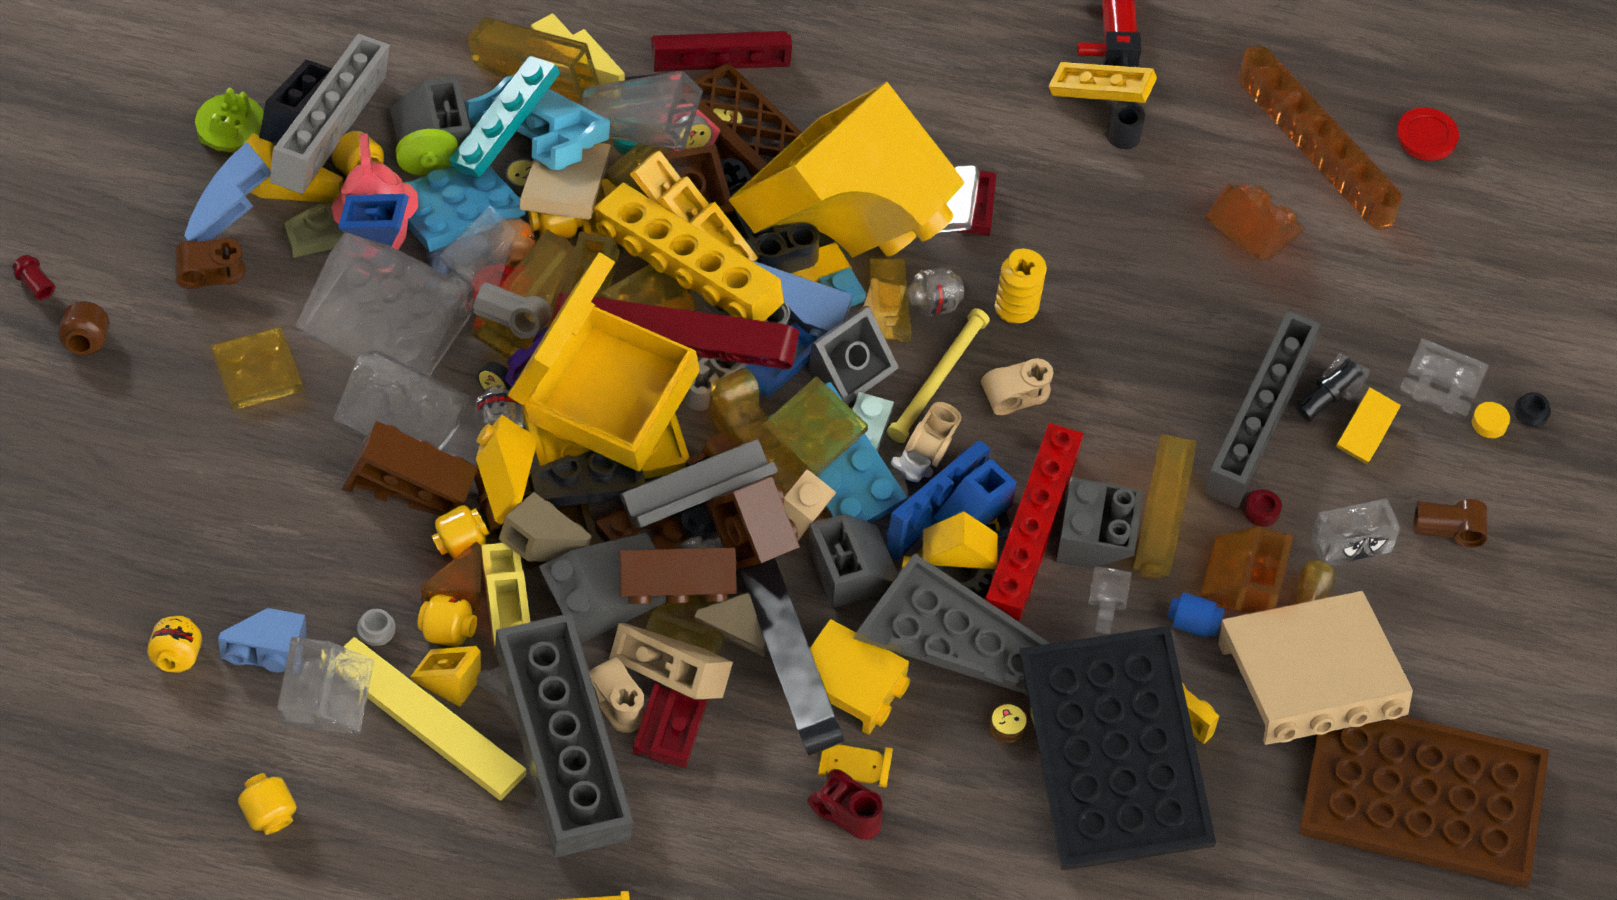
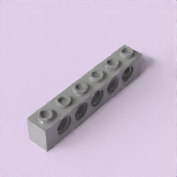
M361 34L356 35L274 147L270 183L301 194L304 193L339 144L341 137L346 134L386 78L390 44Z

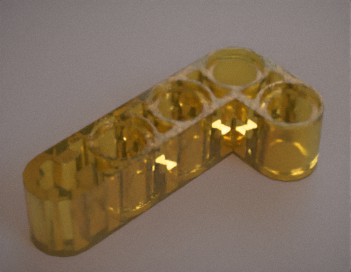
M744 367L711 384L710 413L720 432H729L740 445L755 439L759 440L767 462H775L778 470L777 473L760 480L773 477L774 482L779 485L785 497L806 469L759 407L760 390L752 372Z

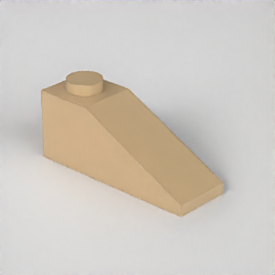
M619 623L609 659L617 657L625 667L693 699L723 698L733 664L732 661L704 648L626 623Z

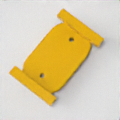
M836 745L822 751L818 776L825 777L826 771L829 773L832 769H839L858 782L875 783L880 780L879 787L886 788L893 748L885 747L883 755L875 750Z

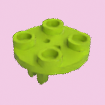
M229 87L225 94L217 95L205 101L198 109L195 118L198 141L217 151L235 153L253 133L260 136L263 109L255 100L247 97L245 92L242 91L240 94H234V90Z

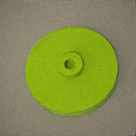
M418 130L408 134L397 144V163L401 169L408 173L428 175L434 170L452 166L449 159L458 149L459 143L455 136L444 130Z

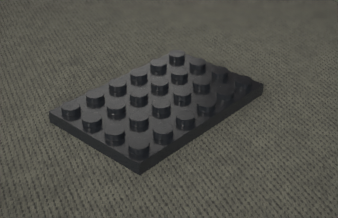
M1163 626L1020 648L1021 667L1061 871L1215 847L1216 839L1171 627Z

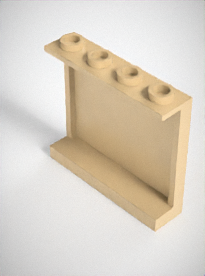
M1363 591L1222 619L1218 645L1222 654H1232L1266 725L1263 739L1265 745L1289 742L1296 738L1315 734L1323 735L1330 731L1348 727H1360L1367 723L1386 719L1393 720L1409 713L1413 689Z

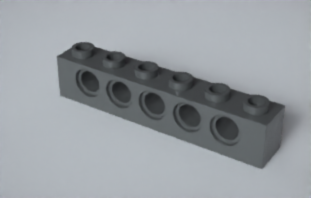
M1287 311L1210 470L1204 495L1235 508L1239 507L1311 356L1321 326L1320 323Z

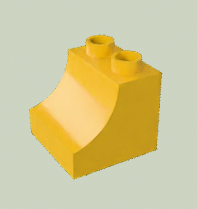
M885 82L819 117L729 199V202L754 233L775 225L810 223L818 231L835 240L852 258L877 246L888 258L898 253L916 237L921 242H924L944 229L956 216L946 203L967 183L890 84Z

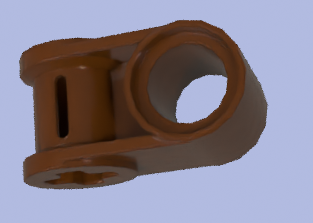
M232 238L198 242L186 241L178 244L174 250L177 284L183 288L196 289L202 286L231 285L239 282L244 277L246 271L244 262L241 260L243 253L241 245ZM226 247L228 248L229 255L225 254ZM227 267L230 268V275H227Z

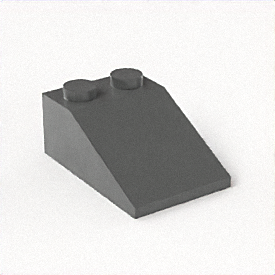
M647 533L574 549L539 566L561 615L572 613L580 644L617 627L619 623H625L666 602V595L651 596V603L628 604V597L619 596L618 550L655 549Z

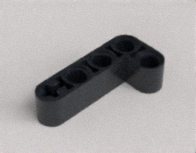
M733 158L721 160L730 196L732 197L752 177L740 160ZM735 208L728 217L757 255L758 259L755 262L787 273L808 269L818 262L819 231L812 224L797 223L780 229L775 225L754 233Z

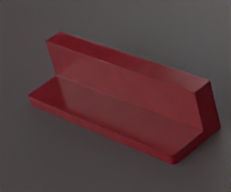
M786 31L654 35L651 37L654 72L714 70L727 63H730L735 69L790 67L792 53L791 34H787Z

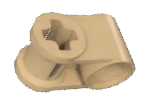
M1035 358L1012 366L993 369L982 377L981 385L994 414L1008 415L1016 410L1046 402L1051 393L1050 383L1054 372L1052 366L1047 361Z
M935 402L922 422L920 421L916 426L904 450L907 452L913 450L932 460V465L938 467L961 421L960 412L948 403Z
M613 657L589 670L599 708L612 727L623 733H631L639 729L644 716L642 710L644 694L642 689L631 678L624 664L617 657Z

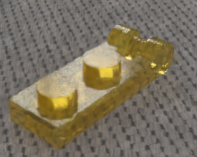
M905 258L870 259L869 279L872 313L885 340H899V343H911L912 331Z

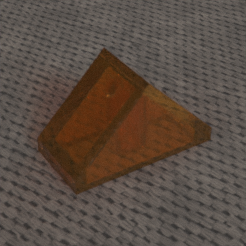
M477 541L421 586L422 604L425 601H430L433 596L442 594L465 599L470 603L472 611H481L482 546Z

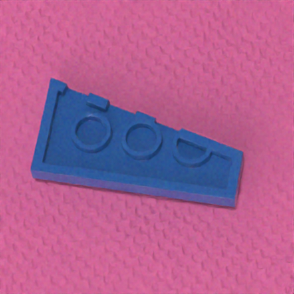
M978 440L969 449L965 448L951 464L892 512L890 527L886 532V537H888L887 549L891 558L898 561L923 535V529L934 524V516L961 481L988 461L990 454L989 446Z

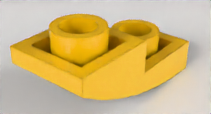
M1369 387L1335 447L1367 465L1401 405Z

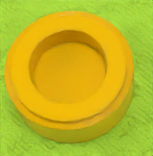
M1495 402L1480 404L1475 409L1472 418L1474 430L1479 435L1492 439L1501 437L1506 432L1510 422V415L1507 409Z

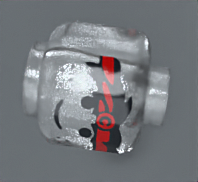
M940 267L921 270L915 275L913 284L909 286V300L913 306H917L921 314L926 316L951 313L957 309L959 302L964 298L963 282L960 276L955 274L950 268Z
M494 385L488 387L485 393L475 400L474 408L479 433L486 424L493 425L501 415L522 428L524 427L523 407L520 403L507 396L510 390H507L506 386Z

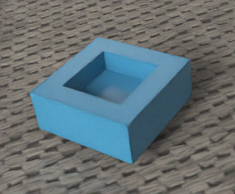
M850 267L818 278V283L852 294V304L850 307L865 302L866 292Z

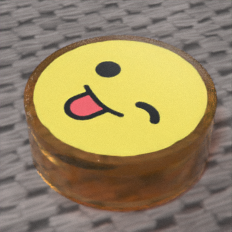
M1003 703L992 710L989 730L996 739L1012 743L1020 740L1025 735L1028 716L1023 708L1013 703Z

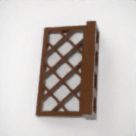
M730 63L724 64L685 84L678 79L668 85L663 109L669 113L673 107L694 105L720 129V133L714 143L716 144L720 161L728 158L740 160L746 166L752 178L768 164L760 155L776 157L784 150V142L792 143L803 133ZM727 77L735 84V88L716 85V81ZM694 92L709 93L710 100L700 99ZM715 95L734 98V105L715 102ZM739 99L752 101L758 106V109L738 106ZM713 110L734 111L733 121L722 120ZM738 112H740L742 117L757 119L756 126L737 123ZM761 120L776 123L780 130L761 127ZM736 133L755 136V142H745ZM760 137L778 140L779 147L760 145Z

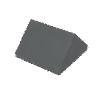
M864 306L811 344L808 373L821 386L831 382L846 406L857 398L859 392L865 393L899 369L869 306Z

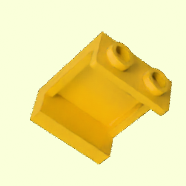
M830 619L810 647L811 653L830 703L862 720V732L869 735L876 724L881 727L885 723L891 712L892 706H890V703L895 696L900 699L906 692L911 680L907 677L909 661L889 650L853 639L856 632Z

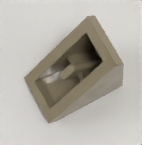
M749 593L697 610L694 616L697 625L764 657L767 646Z

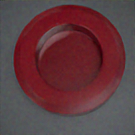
M1258 489L1251 492L1247 496L1244 505V515L1247 520L1260 527H1268L1275 524L1282 510L1280 498L1274 492L1266 489Z

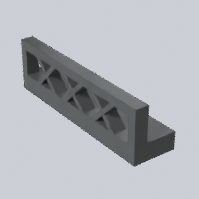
M755 439L620 494L631 525L635 529L777 473L778 470L775 462H767L759 440Z

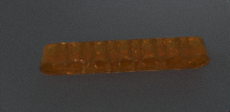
M1262 46L1247 48L1243 54L1238 74L1240 85L1369 225L1376 229L1392 227L1396 221L1402 201L1400 190L1271 51Z

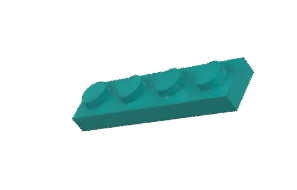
M533 56L527 58L449 159L454 169L477 178L483 175L560 75V71L555 64Z

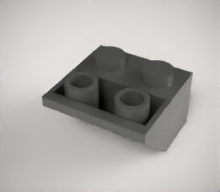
M459 76L424 80L390 107L397 144L402 138L412 132L423 129H440L455 136L460 146L471 132Z
M1071 477L1056 562L1093 569L1134 556L1144 490Z
M846 514L809 524L807 550L832 608L886 593L897 578L898 572L876 524Z

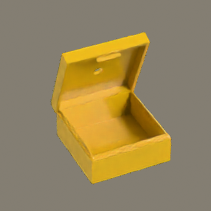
M599 252L571 291L507 396L521 405L525 404L530 423L640 472L700 372L695 350L601 310L591 303L615 263Z

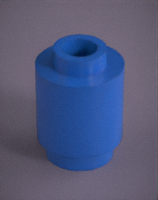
M1183 592L1181 599L1173 597L1167 618L1174 620L1172 628L1204 638L1207 635L1217 637L1225 609L1216 606L1217 602Z

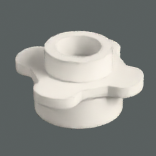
M904 450L900 458L893 457L891 461L892 466L899 469V474L912 482H920L922 477H931L933 474V470L930 467V459L913 450L911 452Z

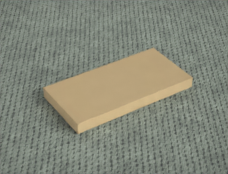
M597 143L592 148L582 149V161L568 165L563 170H551L545 164L534 159L520 198V209L591 219L610 158L611 144Z

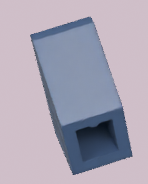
M272 608L260 611L220 632L218 638L220 659H225L235 665L250 664L264 667L271 672L279 673L286 671L295 673L307 636L305 615Z

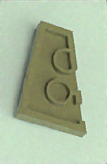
M334 201L326 205L319 203L283 222L284 233L293 258L355 244L350 233L338 229L339 224L335 222L331 209Z

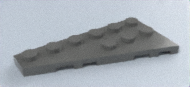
M915 553L853 638L1027 694L1019 656L1020 648L1051 644Z

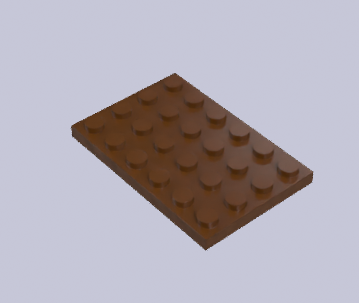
M1406 716L1316 735L1298 834L1527 888L1531 879L1549 750Z

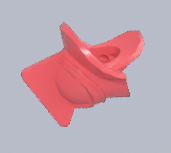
M368 133L360 134L361 164L355 166L349 173L341 187V193L335 197L331 209L335 222L339 224L347 195L406 194L409 196L400 231L392 246L351 234L356 246L366 254L386 256L399 250L405 241L408 219L418 209V193L412 185L402 182V179L389 167L381 162L373 161Z

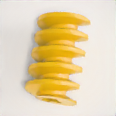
M1025 248L1015 249L1001 266L994 307L999 317L1007 322L1017 324L1027 322L1033 319L1039 311L1047 267L1045 260L1037 252Z

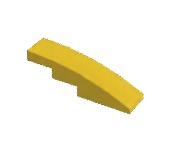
M660 150L650 155L630 173V176L651 200L752 261L758 259L757 255L716 202L709 204L688 176L681 178Z

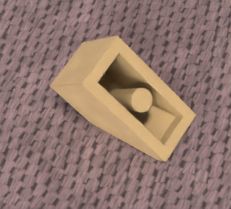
M808 469L784 497L783 503L788 518L794 522L797 528V541L801 539L809 529V524L817 519L836 494L832 488Z

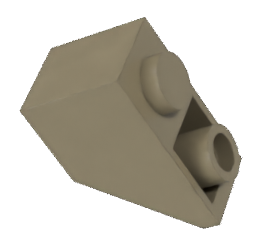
M533 492L505 517L499 540L527 561L549 562L571 550L589 546L592 535L586 532L581 525L574 523L557 510L552 503L545 501Z

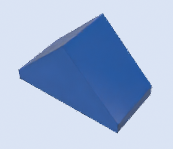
M406 194L347 195L338 229L392 246L400 231L409 196Z

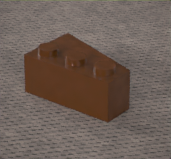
M376 421L356 453L341 490L353 492L354 488L358 487L376 492L375 499L386 501L388 496L409 501V508L442 516L465 503L478 467L468 463L463 457L450 455L435 448L428 441L418 440L404 434L393 425Z
M735 547L618 550L619 596L628 597V604L651 603V596L665 595L666 603L689 602V595L704 594V602L727 601V594H736Z

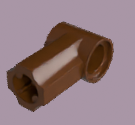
M1475 499L1462 500L1456 505L1417 501L1413 519V531L1415 534L1454 538L1458 545L1466 548L1480 547L1487 542V506L1484 502Z

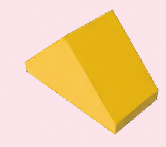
M963 511L923 529L922 558L933 566L996 569L998 565V534Z
M477 646L431 649L410 678L422 687L461 707L481 680V651Z

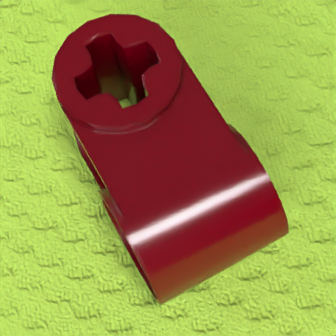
M839 769L830 770L827 774L826 783L818 792L811 793L807 799L808 804L816 814L835 823L856 838L871 839L879 834L881 830L883 813L881 797ZM869 813L871 816L863 817L858 814Z

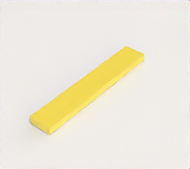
M353 637L328 661V668L498 800L501 801L526 776L525 767L357 638Z

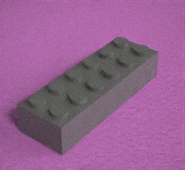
M572 613L496 630L495 653L554 858L630 840L634 822Z

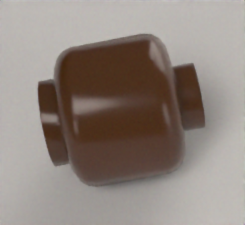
M80 301L69 305L63 313L58 330L60 343L65 349L78 355H91L98 352L105 343L110 321L108 314L102 307L92 302Z

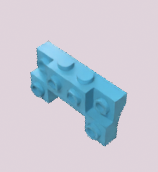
M515 74L505 77L500 84L487 94L464 101L470 125L475 127ZM548 89L516 131L532 139V158L545 164L551 170H563L568 165L582 161V149H589L594 144L609 140L610 120Z

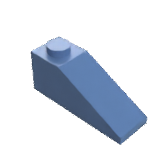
M752 261L781 279L783 297L789 306L790 318L814 338H820L846 320L852 304V294Z

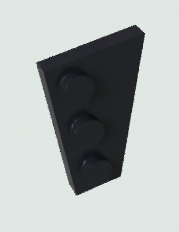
M592 450L576 457L567 455L530 470L529 474L532 493L535 492L555 507L620 500L621 493L646 483L642 469L640 472Z

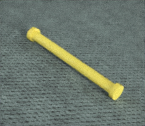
M974 308L967 316L968 322L896 423H891L888 427L887 434L892 440L897 443H904L907 440L909 429L977 332L987 326L990 319L983 310Z

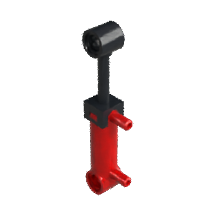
M1102 0L1104 43L1079 42L1077 44V54L1079 56L1102 57L1103 65L1138 67L1141 55L1140 33L1137 32L1135 0ZM1118 101L1112 108L1107 131L1108 141L1113 146L1119 149H1132L1138 145L1145 120L1144 109L1135 102Z

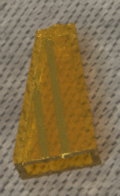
M484 17L466 39L474 64L502 78L516 74L527 58L533 56L555 64L560 71V75L550 86V90L589 110L602 96L587 43Z
M546 229L500 288L525 298L538 296L546 300L551 309V318L544 327H550L557 294L563 290L577 248L572 246L565 237L556 235ZM524 312L526 318L535 323L534 317L530 313ZM480 315L476 316L471 332L473 337L508 360L520 348L527 350L534 344L532 341L536 336L534 335L532 338L527 339L519 338L510 330V327Z
M1165 434L1160 435L1154 456L1133 569L1140 570V574L1143 576L1162 578V575L1168 577L1170 575L1197 441Z

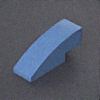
M248 142L225 162L202 193L184 234L188 241L213 240L253 207L246 198V195L270 176L271 170Z

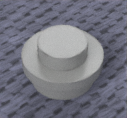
M382 609L368 610L358 621V636L368 645H384L395 635V621L392 616Z

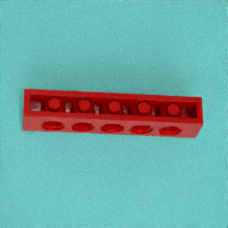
M1048 423L985 599L1020 623L1070 484V479L1077 464L1084 435L1082 432Z

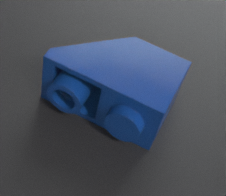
M991 458L961 481L934 516L933 522L935 524L965 511L986 526L1012 507L1017 482Z

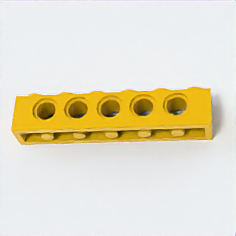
M624 182L594 207L597 221L596 227L602 237L620 244L630 255L639 256L650 263L656 271L666 273L674 278L683 288H690L699 295H702L707 303L719 306L727 311L731 317L765 321L784 304L780 278Z

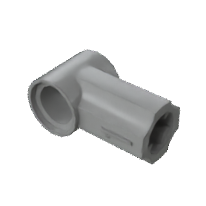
M487 282L481 286L473 306L475 314L510 327V330L516 336L524 339L532 338L551 318L550 306L543 298L538 296L525 298ZM524 312L530 313L534 317L535 323L529 321Z

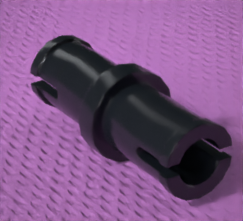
M1346 358L1327 378L1321 377L1316 382L1317 387L1295 404L1298 413L1304 419L1306 418L1308 422H1311L1331 402L1336 403L1341 399V393L1358 377L1360 378L1363 375L1361 368L1354 361H1351L1350 358Z

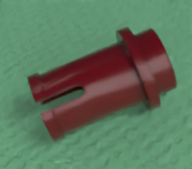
M23 255L14 262V277L19 281L22 280L38 301L45 300L54 293L56 286L41 270L40 262L37 258Z

